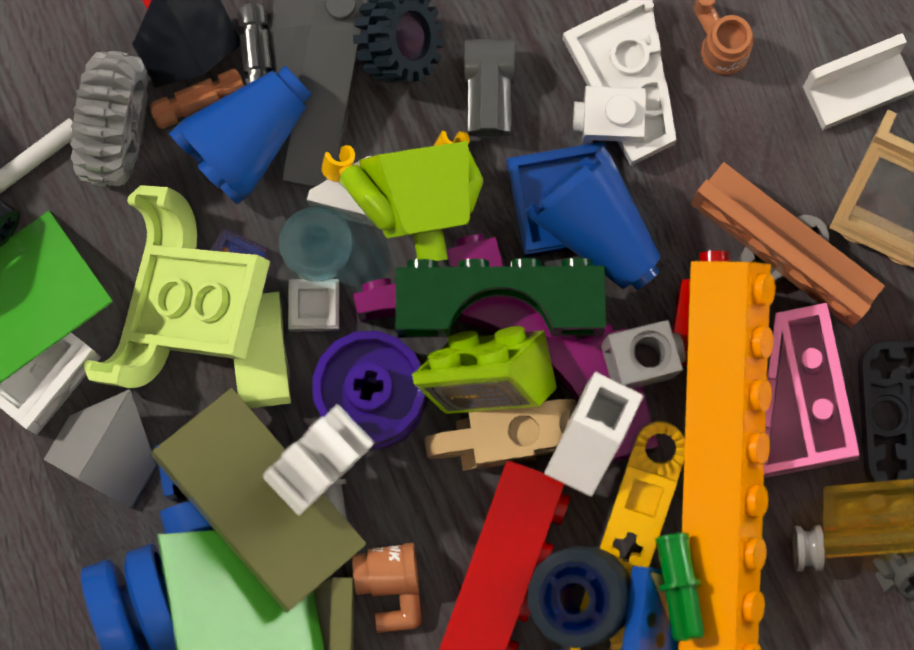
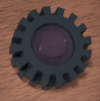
M368 0L369 3L362 4L359 11L365 17L355 18L354 27L360 28L361 32L360 35H353L354 44H361L362 50L356 52L358 61L367 60L363 66V70L367 74H374L373 79L378 82L392 83L421 81L425 79L424 75H431L435 71L432 64H438L442 57L436 52V48H444V39L437 38V31L444 29L442 22L434 21L439 12L436 6L428 7L431 0Z

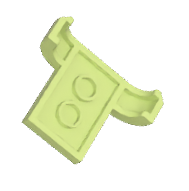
M140 185L128 196L127 202L142 214L147 228V240L121 340L115 353L106 361L86 360L83 367L88 379L100 384L125 388L144 386L159 374L168 358L170 350L245 360L270 261L252 254L196 249V220L187 200L180 193L169 187Z

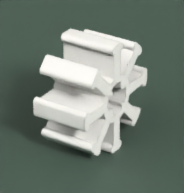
M336 405L324 418L321 417L312 425L298 442L293 443L281 455L282 457L263 474L262 478L298 515H301L334 482L342 477L375 442L339 405Z

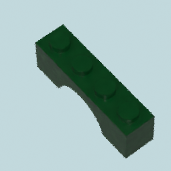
M519 258L511 260L510 266L489 267V261L485 259H463L458 262V267H438V261L414 259L407 261V267H396V333L398 338L449 337L455 322L468 307L480 300L491 297L514 298L531 306L544 320L551 337L603 336L606 328L605 266H593L592 259L568 258L562 260V266H541V260Z

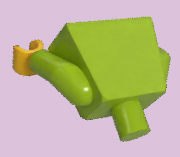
M441 131L434 146L379 154L359 160L360 166L353 165L355 151L351 146L345 145L341 147L339 154L341 162L334 160L329 152H325L321 168L323 175L327 179L341 183L378 229H382L387 239L413 234L417 259L436 261L448 259L443 229L469 223L470 213L474 210L483 185V177L469 151L470 136L463 131L457 133L453 142L448 139L447 132Z

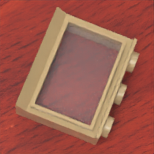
M887 109L829 228L841 233L850 242L864 244L887 255L897 264L909 265L914 268V144L889 133L897 113Z

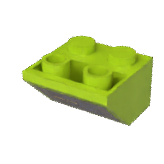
M523 326L504 328L489 336H478L477 331H463L448 337V342L440 350L429 354L428 360L412 374L414 385L445 414L540 407L557 389L545 331L526 332Z

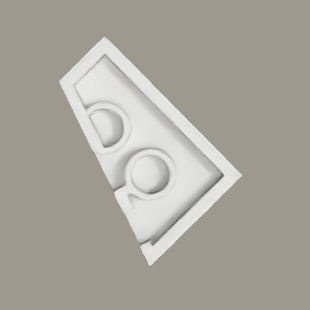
M629 0L564 32L562 38L587 86L646 88L644 141H617L630 166L675 145L677 140L667 82H665L660 40L656 31L653 13V0Z

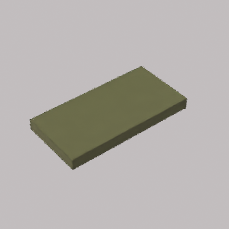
M231 387L155 448L151 456L287 614L367 543L324 494L317 501L313 502L301 515H298L262 478L263 474L282 457L281 455L286 450Z

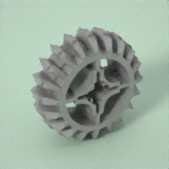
M119 51L96 52L86 64L85 72L81 75L80 88L77 90L76 105L73 108L74 118L71 125L72 139L70 142L72 146L71 160L73 162V169L81 181L91 182L92 185L102 187H120L125 185L134 172L135 162L138 161L145 129V119L148 112L146 110L147 100L149 96L147 93V70L140 57L129 56V53Z

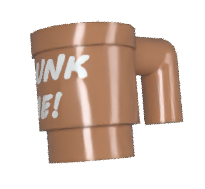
M695 0L694 12L707 34L701 46L703 63L710 71L717 75L729 76L738 73L745 67L753 47L754 36L750 25L746 20L736 15L720 18L714 8L716 0Z
M414 542L398 546L367 549L366 553L355 554L352 557L356 595L372 594V597L399 594L401 610L375 613L377 633L411 630L419 627L422 623V612Z

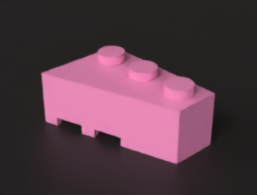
M827 303L776 313L773 331V350L770 355L768 371L772 398L771 404L766 411L765 433L770 441V453L767 462L764 464V478L859 460L860 454Z

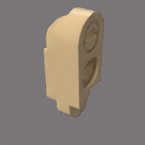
M576 400L544 401L540 407L470 412L468 418L456 421L457 430L441 432L424 438L427 458L438 459L461 456L463 471L502 466L506 464L507 460L514 463L536 461L535 456L554 453L577 405Z

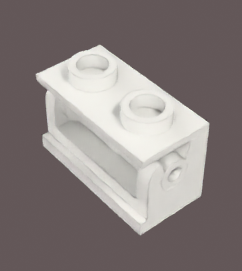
M73 333L68 334L0 384V408L25 429L38 435L87 375L83 367L86 360L98 362L101 356Z

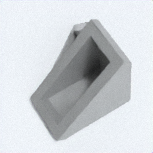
M130 389L70 415L44 458L48 463L131 509L134 508L158 466L151 456L152 450Z

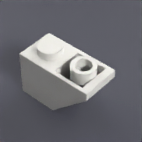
M595 372L581 394L544 475L591 497L620 446L643 395Z

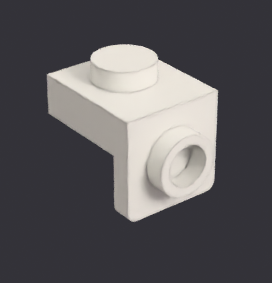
M586 86L583 102H574L573 132H582V145L591 144L593 140L643 142L645 137L646 88Z

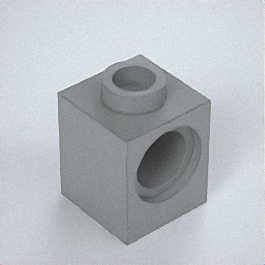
M668 320L610 334L600 344L610 379L629 389L673 379L683 370L681 363L686 360L681 336L678 332L672 333ZM636 345H648L656 352L658 358L656 367L648 368L638 363L634 355Z

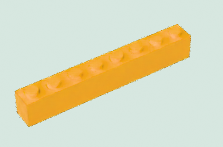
M691 261L682 533H689L695 579H700L702 583L701 586L697 587L704 635L696 640L678 641V650H762L761 646L758 645L759 622L764 614L765 601L763 594L760 592L761 569L766 561L767 552L766 544L762 539V517L765 515L768 507V492L764 486V464L767 462L770 453V441L765 433L766 411L771 404L772 398L771 385L767 380L768 358L773 350V334L769 328V305L772 304L775 296V282L771 275V264Z

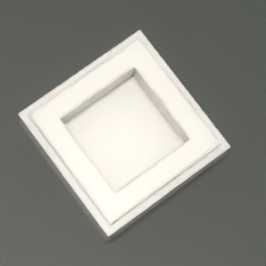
M289 279L288 329L290 332L340 331L339 279Z

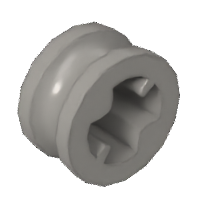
M813 525L810 531H804L801 526H793L792 559L796 572H803L806 566H812L815 571H823L825 546L823 531L820 525Z

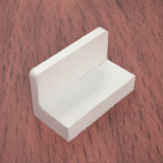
M903 33L817 67L810 72L803 88L822 130L914 93V82L900 54L907 44Z

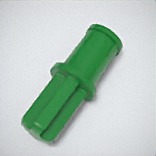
M689 533L669 534L655 538L664 582L663 585L659 586V591L666 593L672 636L675 641L680 642L696 640L704 635L697 587L701 586L702 583L700 579H695Z

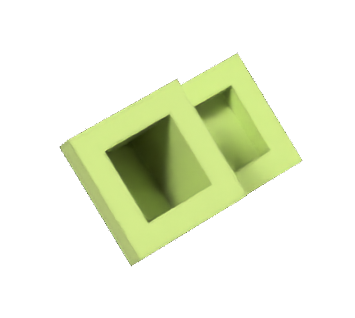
M279 292L262 294L246 359H234L238 395L250 409L291 403L290 371L284 344L282 304Z

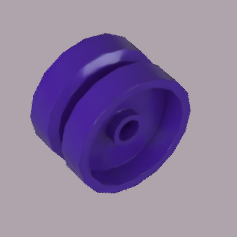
M378 330L357 331L336 340L320 357L312 377L313 401L320 416L324 418L336 405H339L375 442L369 450L387 449L406 440L421 422L427 405V396L413 382L412 374L421 367L415 352L399 338ZM368 385H376L380 388L381 392L373 393L371 401H365L362 395L363 389Z

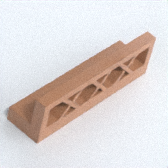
M725 162L720 165L709 180L706 179L692 200L691 205L764 262L771 264L773 269L817 303H827L829 312L850 328L863 318L870 309L872 302L885 287L884 284Z

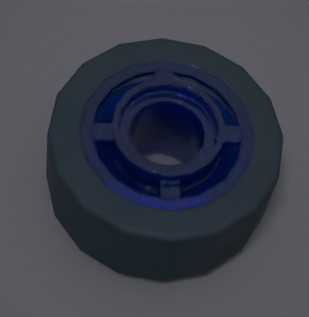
M574 546L552 553L536 567L528 584V607L533 622L546 638L563 647L583 649L611 639L625 626L630 578L627 570L614 555L598 547ZM576 583L583 585L588 591L589 604L586 610L578 608L573 602L572 589Z

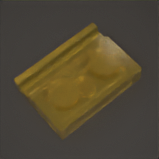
M914 479L823 486L824 549L827 558L914 552Z

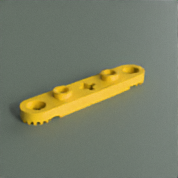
M666 421L651 422L644 426L637 434L599 547L617 558L627 570L630 579L633 566H650L657 545L655 538L660 536L684 463L685 437L678 427ZM657 433L671 436L676 444L674 455L665 462L653 461L645 451L647 440ZM627 532L636 534V544L643 547L641 553L632 552L629 559L619 557L620 548L613 545L615 538L624 539ZM593 569L573 627L587 628L596 625L608 610L610 593L606 581ZM625 626L610 639L611 645L608 650H621ZM570 648V650H583L581 648Z

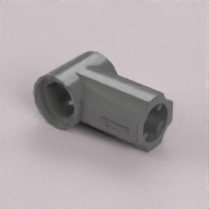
M465 39V84H468L469 136H475L480 139H498L510 136V126H512L511 84H514L515 65L514 39Z

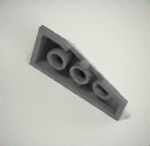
M274 0L267 28L270 38L272 70L277 74L286 65L312 93V96L304 103L307 107L279 150L282 180L285 183L314 188L328 180L321 170L325 152H329L334 160L339 161V154L361 61H358L356 52L362 50L361 44H354L353 35H360L361 29L354 27L355 18L365 17L359 9L362 4L369 3L368 0Z

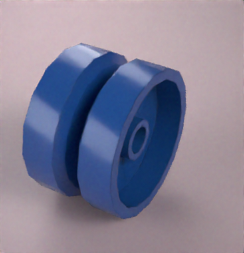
M150 543L126 553L124 560L125 577L119 567L108 559L82 568L81 582L83 594L102 650H148L147 642L152 650H177L161 554L155 544Z

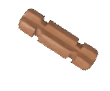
M236 69L228 70L217 75L219 79L214 82L209 78L175 92V98L169 100L165 96L153 101L150 104V111L156 125L160 129L179 123L178 118L182 116L186 118L245 86L239 72Z

